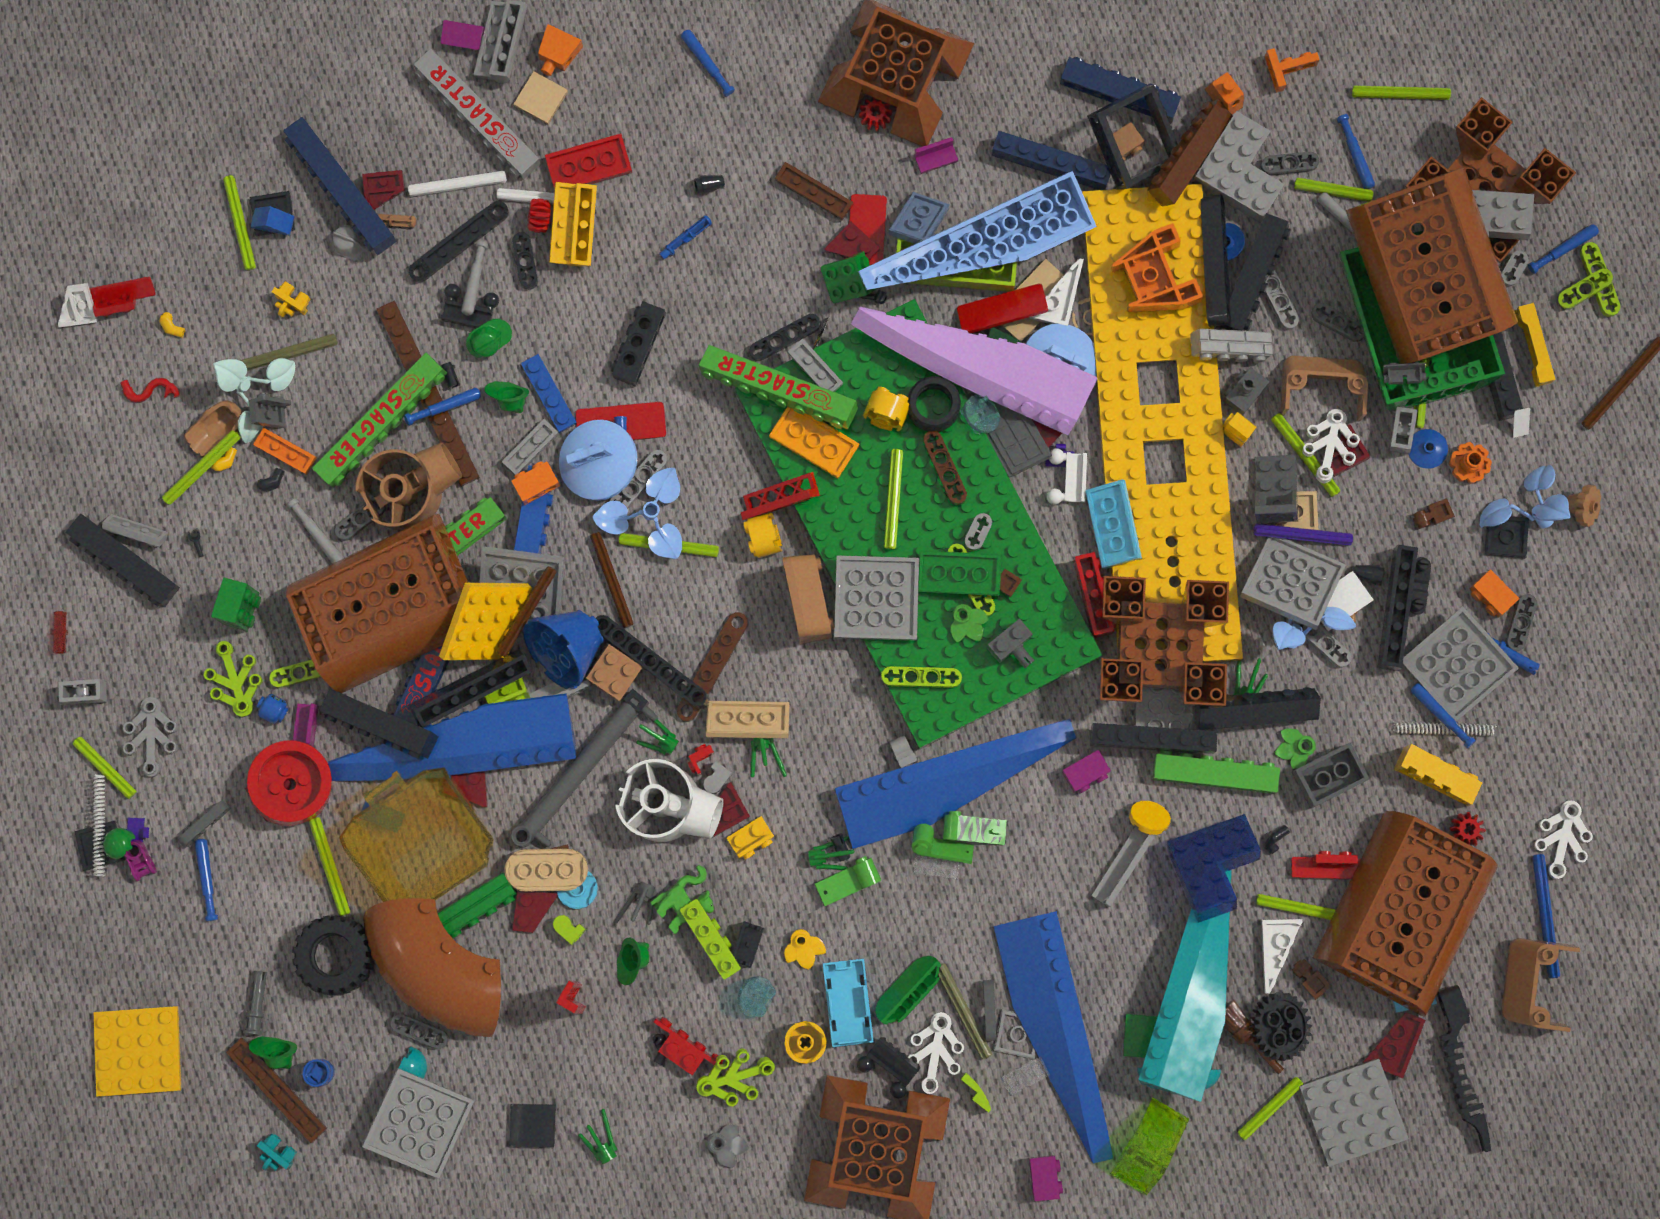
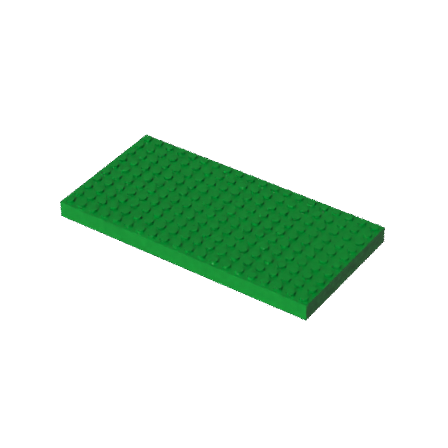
M915 299L886 313V315L894 317L896 315L904 316V319L916 321V319L925 321V324H928ZM854 328L813 349L843 382V385L835 393L856 400L858 410L848 429H838L823 420L824 423L860 444L839 479L769 438V434L787 406L785 408L781 407L772 400H762L756 394L751 392L747 394L740 391L738 387H735V393L780 481L784 482L807 473H814L820 496L794 504L793 506L835 588L837 556L919 558L920 551L948 552L949 547L953 544L963 545L967 553L1002 554L1001 574L1006 569L1022 579L1011 598L1001 591L1000 596H991L995 603V610L988 617L989 620L981 624L983 627L981 641L973 640L966 635L960 642H956L951 633V625L954 622V609L961 604L969 605L972 609H975L968 594L918 592L917 641L862 639L880 675H882V671L885 668L891 666L954 668L960 671L962 675L961 683L954 688L886 685L919 750L1102 657L1099 647L960 385L950 381L960 395L961 407L959 415L949 428L939 433L967 492L966 500L961 505H954L949 501L924 446V436L928 431L918 428L911 421L908 413L900 431H897V428H893L892 431L881 429L871 424V419L868 416L866 419L863 417L871 393L877 390L878 387H884L895 395L903 394L908 397L911 388L921 379L932 376L944 377L904 357L861 330ZM793 359L774 368L777 371L816 385ZM930 389L918 396L916 407L925 418L937 420L949 413L951 401L944 392ZM929 436V441L927 442H932L934 450H931L932 453L937 449H943L942 446L937 447V437ZM900 449L903 450L897 541L895 549L884 548L891 450ZM939 453L935 456V460L937 463L943 464L947 461V457ZM946 472L943 478L946 482H952L955 479V475L952 472ZM808 478L802 482L801 488L804 490L811 489ZM956 483L954 486L947 487L949 490L953 488V498L961 500V495H963V493H958L956 490V486L959 485V483ZM789 485L785 488L788 496L794 492V488ZM985 513L992 519L991 528L982 547L977 551H970L965 546V537L974 518L978 514ZM985 518L981 521L977 520L979 523L977 530L981 531L983 526H988ZM975 533L973 539H968L971 541V546L979 545V542H977L979 534ZM956 548L953 549V552H962L961 550L957 551ZM983 595L979 599H975L976 602H978L979 600L982 602L983 606L982 608H980L981 610H986V612H990L989 608L991 607V605H986L983 600V598L987 597L986 595ZM966 611L961 612L963 619L967 617ZM1019 618L1033 634L1024 643L1023 648L1035 661L1025 669L1014 655L1008 656L999 663L987 649V645ZM889 671L885 678H888L889 682H892L893 678H899V682L903 683V671H899L900 675H893V671ZM909 671L906 673L905 679L910 683L915 682L917 674ZM929 672L926 675V680L929 683H935L938 680V676L935 672ZM940 672V684H944V679H949L952 684L955 680H958V677L954 675L955 673H951L950 676H944L945 672Z

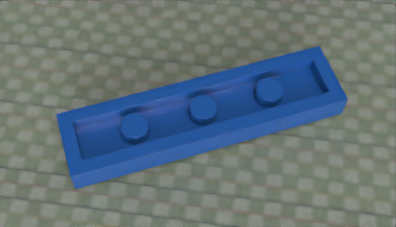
M539 354L522 362L521 365L558 432L561 433L576 425V420Z

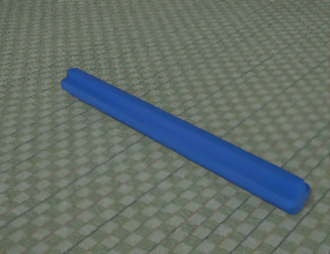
M1544 854L1533 855L1532 859L1543 941L1556 943ZM1558 959L1555 963L1546 965L1548 978L1560 977Z

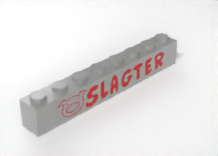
M432 49L428 50L413 64L416 69V76L422 82L426 80L430 84L428 88L435 95L439 93L443 97L442 102L449 109L452 107L456 111L455 115L462 123L466 121L470 125L468 127L475 136L480 135L484 139L482 143L489 150L493 148L497 152L495 156L502 164L506 162L510 166L509 170L516 178L520 176L524 180L541 165L539 158Z

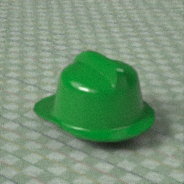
M492 319L470 332L466 339V347L469 353L477 358L493 356L511 340V327L502 319Z
M498 381L491 382L485 386V393L497 400L501 410L515 413L523 412L525 397L529 395L528 389L511 382Z
M631 937L623 940L617 958V978L621 984H632L639 970L648 965V943L636 942Z
M261 1036L249 1043V1050L253 1054L263 1057L269 1068L290 1069L297 1045L291 1041Z

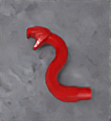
M165 378L151 380L143 393L139 395L130 387L128 380L120 382L124 396L129 401L135 403L147 400L158 386L165 388L164 398H167L169 394H174V398L180 396L178 388Z

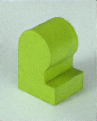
M565 915L557 916L553 921V927L556 932L571 945L586 931L581 924H578L576 927L573 926L572 920Z

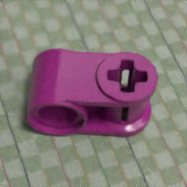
M140 840L131 841V845H136L139 848L138 855H133L129 850L124 856L134 879L140 881L143 876L157 873L154 862L149 856L144 843Z

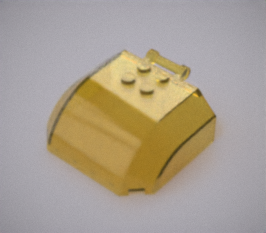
M445 767L423 770L407 782L404 781L398 771H395L390 778L372 790H366L362 795L370 806L355 815L339 837L345 853L383 902L405 898L435 899L436 901L488 865V854L494 841L489 830ZM394 784H399L398 788L378 801L373 799Z

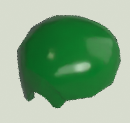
M114 828L109 831L103 842L106 855L113 859L122 858L127 851L133 848L131 845V840L135 839L133 832L124 828Z

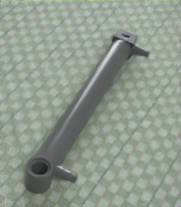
M632 688L622 704L578 754L576 759L567 767L524 820L513 829L511 838L514 844L520 847H527L535 838L547 848L551 845L548 838L540 833L549 820L639 714L643 713L653 721L658 718L654 711L648 707L649 702ZM521 831H526L528 834V838L524 842H519L517 838Z

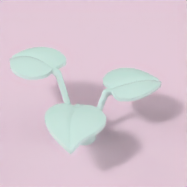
M285 358L275 359L268 365L266 370L268 379L266 380L250 376L246 377V365L240 360L226 359L213 363L218 386L226 392L236 389L237 394L243 398L248 406L249 400L243 392L250 388L251 381L265 384L270 383V388L273 391H281L290 384L295 372V362ZM244 411L238 420L239 435L244 443L256 439L263 427H266L251 424L250 411Z

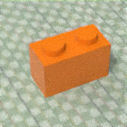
M543 461L536 463L532 466V470L526 473L522 471L514 476L515 479L511 480L524 505L561 486L547 461L545 463Z
M1491 569L1469 588L1472 591V597L1478 602L1482 601L1487 606L1485 608L1486 611L1493 617L1496 615L1499 618L1520 599Z

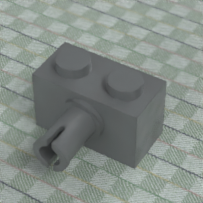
M1251 367L1247 372L1243 370L1236 378L1239 382L1235 387L1231 385L1224 393L1226 398L1223 402L1242 416L1270 382Z
M1020 618L987 645V649L999 663L1008 656L1014 655L1025 669L1035 661L1023 648L1024 643L1033 634Z

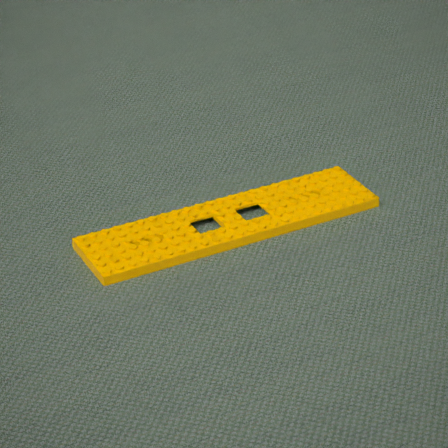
M1202 184L1187 185L1175 204L1163 207L1147 191L1149 187L1082 191L1097 226L1084 232L1092 339L1096 359V389L1104 485L1122 479L1125 480L1142 559L1111 567V576L1146 578L1145 602L1182 604L1187 580L1229 581L1228 623L1204 628L1203 663L1242 660L1243 652L1218 364L1216 357H1212L1210 360H1200V357L1192 356L1190 334L1197 329H1214V327H1209L1206 313L1201 219ZM1174 223L1181 240L1180 247L1164 253L1176 285L1196 278L1203 295L1202 302L1183 310L1128 312V304L1137 300L1125 270L1121 269L1112 273V264L1154 230ZM1176 361L1180 403L1140 405L1137 363ZM1183 440L1186 482L1146 485L1143 443ZM1166 538H1175L1177 541L1176 546H1167ZM1175 557L1178 560V566L1170 567L1167 559ZM1171 577H1177L1180 580L1178 587L1170 586L1169 579ZM1163 621L1156 622V626L1160 630L1166 629V624ZM1116 624V639H1117V652H1118V631H1119V625ZM1135 641V646L1138 649L1145 648L1143 641ZM1156 641L1157 649L1165 650V644L1162 641ZM1183 642L1176 643L1179 651H1186V646ZM1161 661L1155 662V665H1164Z

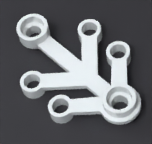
M1340 409L1329 411L1325 421L1318 425H1310L1306 432L1309 438L1314 439L1320 432L1330 428L1327 436L1313 444L1306 443L1302 450L1305 456L1311 457L1316 451L1326 446L1323 464L1316 472V479L1321 483H1328L1332 479L1333 470L1330 467L1334 448L1343 458L1342 460L1345 465H1353L1356 459L1355 454L1348 452L1337 436L1338 430H1340L1347 439V445L1352 448L1356 447L1360 441L1359 436L1352 434L1345 424L1347 416ZM1339 416L1340 420H1335L1333 417ZM1309 430H1315L1316 434L1310 433ZM1354 438L1356 443L1350 442L1349 439ZM1306 448H1311L1313 451L1307 452ZM1349 456V457H1351L1353 460H1352V461H1348V460H1346V457ZM1326 470L1329 474L1324 475L1322 471Z
M1575 801L1564 802L1558 814L1539 822L1540 830L1546 832L1551 830L1552 825L1564 820L1560 830L1534 842V848L1537 851H1544L1547 849V846L1559 840L1554 862L1548 866L1547 870L1549 876L1553 879L1562 878L1566 874L1563 860L1567 843L1573 850L1574 859L1577 862H1585L1588 858L1587 853L1582 850L1571 831L1573 823L1580 833L1579 839L1581 842L1588 843L1593 838L1592 833L1586 829L1580 819L1581 807ZM1569 807L1574 809V813L1572 815L1568 814L1567 809ZM1544 821L1549 823L1548 829L1543 828L1542 823ZM1583 833H1588V840L1583 839ZM1539 841L1544 843L1543 849L1538 848L1537 843ZM1578 853L1584 854L1583 860L1578 859ZM1554 867L1559 868L1557 875L1552 871Z
M942 1012L933 1015L931 1025L920 1033L913 1034L910 1038L912 1045L919 1046L922 1044L923 1039L935 1032L933 1042L916 1054H911L907 1057H916L919 1064L920 1060L931 1053L927 1078L921 1084L923 1091L927 1094H933L938 1089V1082L935 1077L939 1055L948 1066V1071L951 1074L956 1075L960 1072V1065L954 1062L942 1044L943 1034L951 1043V1049L954 1053H962L964 1045L957 1040L950 1030V1017ZM939 1019H943L945 1021V1025L943 1027H939L937 1025V1021ZM919 1036L921 1038L920 1043L915 1044L913 1037ZM957 1043L962 1046L959 1052L954 1050V1045ZM952 1064L958 1066L957 1072H951L950 1066ZM928 1081L933 1082L934 1087L932 1089L926 1088Z

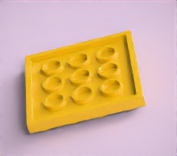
M465 583L439 657L443 660H492L504 658L497 653V649L527 601L533 587L528 583Z
M178 1006L94 1012L96 1097L181 1090Z

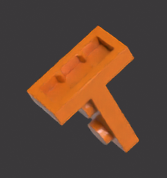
M1275 48L1267 50L1264 56L1276 93L1284 91L1286 87L1285 74L1317 66L1320 60L1317 52L1313 54L1306 52L1298 58L1292 59V57H1288L1279 63Z

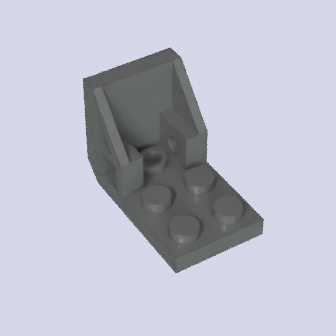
M1296 455L1255 457L1256 492L1254 507L1257 524L1298 522Z

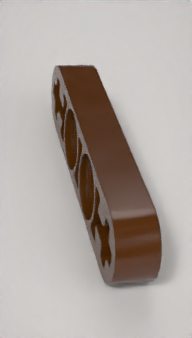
M928 431L924 436L923 442L949 501L954 505H961L967 497L966 489L941 434L937 431ZM929 436L937 437L936 445L938 448L942 446L943 449H937L932 453L931 450H934L932 442H927L929 441ZM939 453L947 457V461L943 464H939L935 460V456ZM946 472H952L955 475V479L952 482H946L943 475ZM956 483H959V485L956 486V490L958 493H963V495H961V500L953 498V488L949 490L947 487L954 486Z

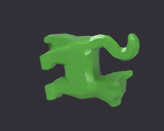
M701 865L696 866L699 873L697 877L686 875L680 878L674 886L659 894L650 902L661 918L666 915V911L669 908L674 909L677 915L668 926L674 934L679 931L681 924L687 922L680 909L692 902L684 887L686 884H702L706 880V869ZM706 890L698 896L697 900L705 912L710 914L714 911V906L709 896L710 892Z

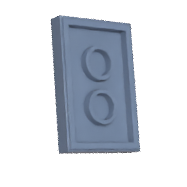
M912 192L890 227L889 235L914 244L933 236L947 214L950 204Z

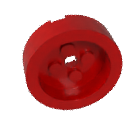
M287 740L271 744L255 757L248 771L247 787L252 805L263 818L281 826H296L307 821L309 822L323 811L331 795L332 778L329 765L318 750L300 741ZM287 779L294 780L296 786L292 790H287L284 787V782Z

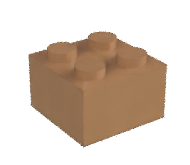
M606 644L584 679L615 700L620 701L642 669V666L610 644Z

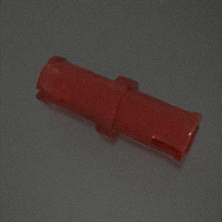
M55 611L53 612L54 629L51 630V635H53L52 652L64 654L66 653V635H68V630H66L67 612Z

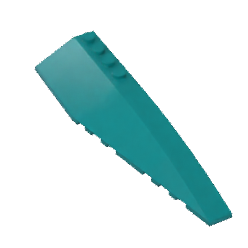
M1213 845L1188 917L1139 1076L1141 1084L1198 1102H1202L1226 1018L1232 851Z

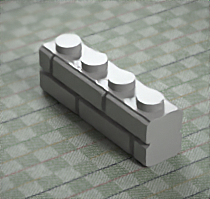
M1197 329L1190 334L1192 356L1200 357V360H1210L1212 357H1216L1218 361H1227L1230 358H1235L1236 362L1253 359L1254 363L1265 362V359L1273 354L1271 345L1272 335L1270 332Z

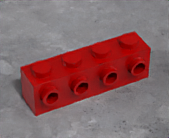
M1095 552L1075 556L1073 563L1090 632L1093 638L1111 635L1114 632V628H1116V624L1102 618L1104 577H1101L1099 571L1101 569L1099 557L1096 558Z

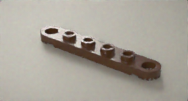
M735 612L729 616L693 679V682L708 695L748 627L746 616L740 612ZM736 617H740L744 621L743 626L740 628L732 626V621ZM697 694L694 698V702L701 703L704 699V695ZM683 698L677 707L678 717L686 722L694 720L700 709L695 708ZM686 705L693 708V713L689 717H685L681 713L682 708Z

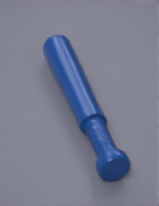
M685 30L681 34L683 41L711 77L715 78L724 90L723 94L726 97L735 91L734 87L729 86L692 31Z
M1343 114L1337 118V122L1341 123L1344 130L1346 142L1363 188L1371 189L1375 186L1374 179L1358 141L1353 136L1348 122L1349 116L1348 114Z
M1594 224L1589 225L1549 251L1547 255L1538 261L1530 262L1528 264L1529 270L1532 274H1536L1538 269L1552 260L1555 261L1598 235V227Z
M478 388L464 391L430 405L427 409L413 414H405V422L410 426L413 422L427 416H434L480 399L481 393Z
M1417 683L1411 688V693L1465 743V748L1468 749L1475 743L1476 740L1473 737L1470 738L1457 725V722L1421 684Z
M198 839L195 841V851L202 894L205 897L207 911L205 920L214 921L218 920V915L215 914L213 903L214 892L208 843L206 839Z

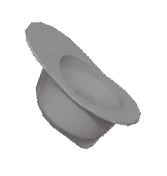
M339 226L332 234L335 253L355 261L367 248L363 243L365 238L362 235L358 237L352 229L353 226Z

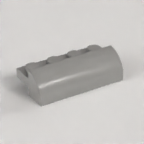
M507 0L506 2L491 1L474 71L476 78L495 80L497 83H508L510 81L527 11L526 2Z

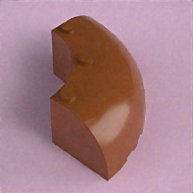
M395 899L369 908L363 916L371 956L379 967L381 976L396 991V995L405 1004L411 1005L420 1012L421 1016L429 1021H436L446 1026L447 1029H455L473 1036L492 1037L497 1026L500 1010V959L482 957L460 946L443 927L437 913L435 899Z

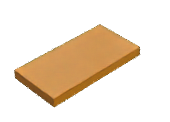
M790 407L785 409L769 434V438L839 479L860 445L823 421H817L806 413L804 415L799 414Z

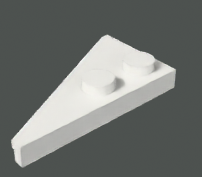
M1078 259L1045 297L1048 311L1032 316L1030 319L1068 326L1084 259Z
M1302 919L1261 920L1264 993H1270L1274 987L1277 976L1284 965L1289 949L1293 945L1295 936L1302 924Z

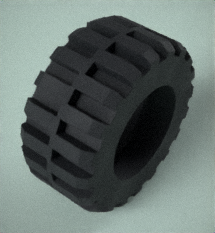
M327 915L311 921L309 926L306 925L302 929V934L297 936L295 940L297 941L296 947H293L292 953H295L292 962L296 966L297 970L295 973L297 977H300L302 979L301 982L305 986L310 987L312 991L324 995L347 994L354 989H358L362 986L361 983L367 981L370 977L368 974L370 970H373L375 964H373L367 935L362 924L344 916ZM329 936L345 938L350 943L353 951V958L349 968L338 975L324 973L316 963V949L319 943Z

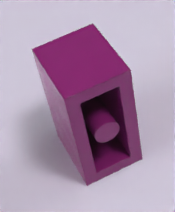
M1099 750L1062 770V774L1074 793L1079 791L1080 794L1091 788L1090 783L1094 781L1100 783L1109 778L1107 774L1111 772Z
M1054 1155L1029 1158L1033 1200L1060 1199V1194H1063L1062 1181H1058L1057 1172H1061L1059 1159L1056 1160Z

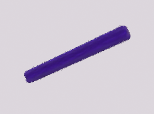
M1255 524L1253 528V533L1256 536L1351 545L1353 542V535L1351 533L1267 524Z

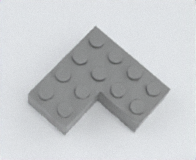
M1236 111L1196 174L1193 183L1202 184V189L1212 195L1222 194L1224 202L1261 223L1285 185L1251 164L1271 131Z
M1472 190L1489 238L1529 239L1532 229L1534 194Z

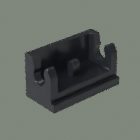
M743 922L733 953L738 964L752 967L764 930L763 927Z

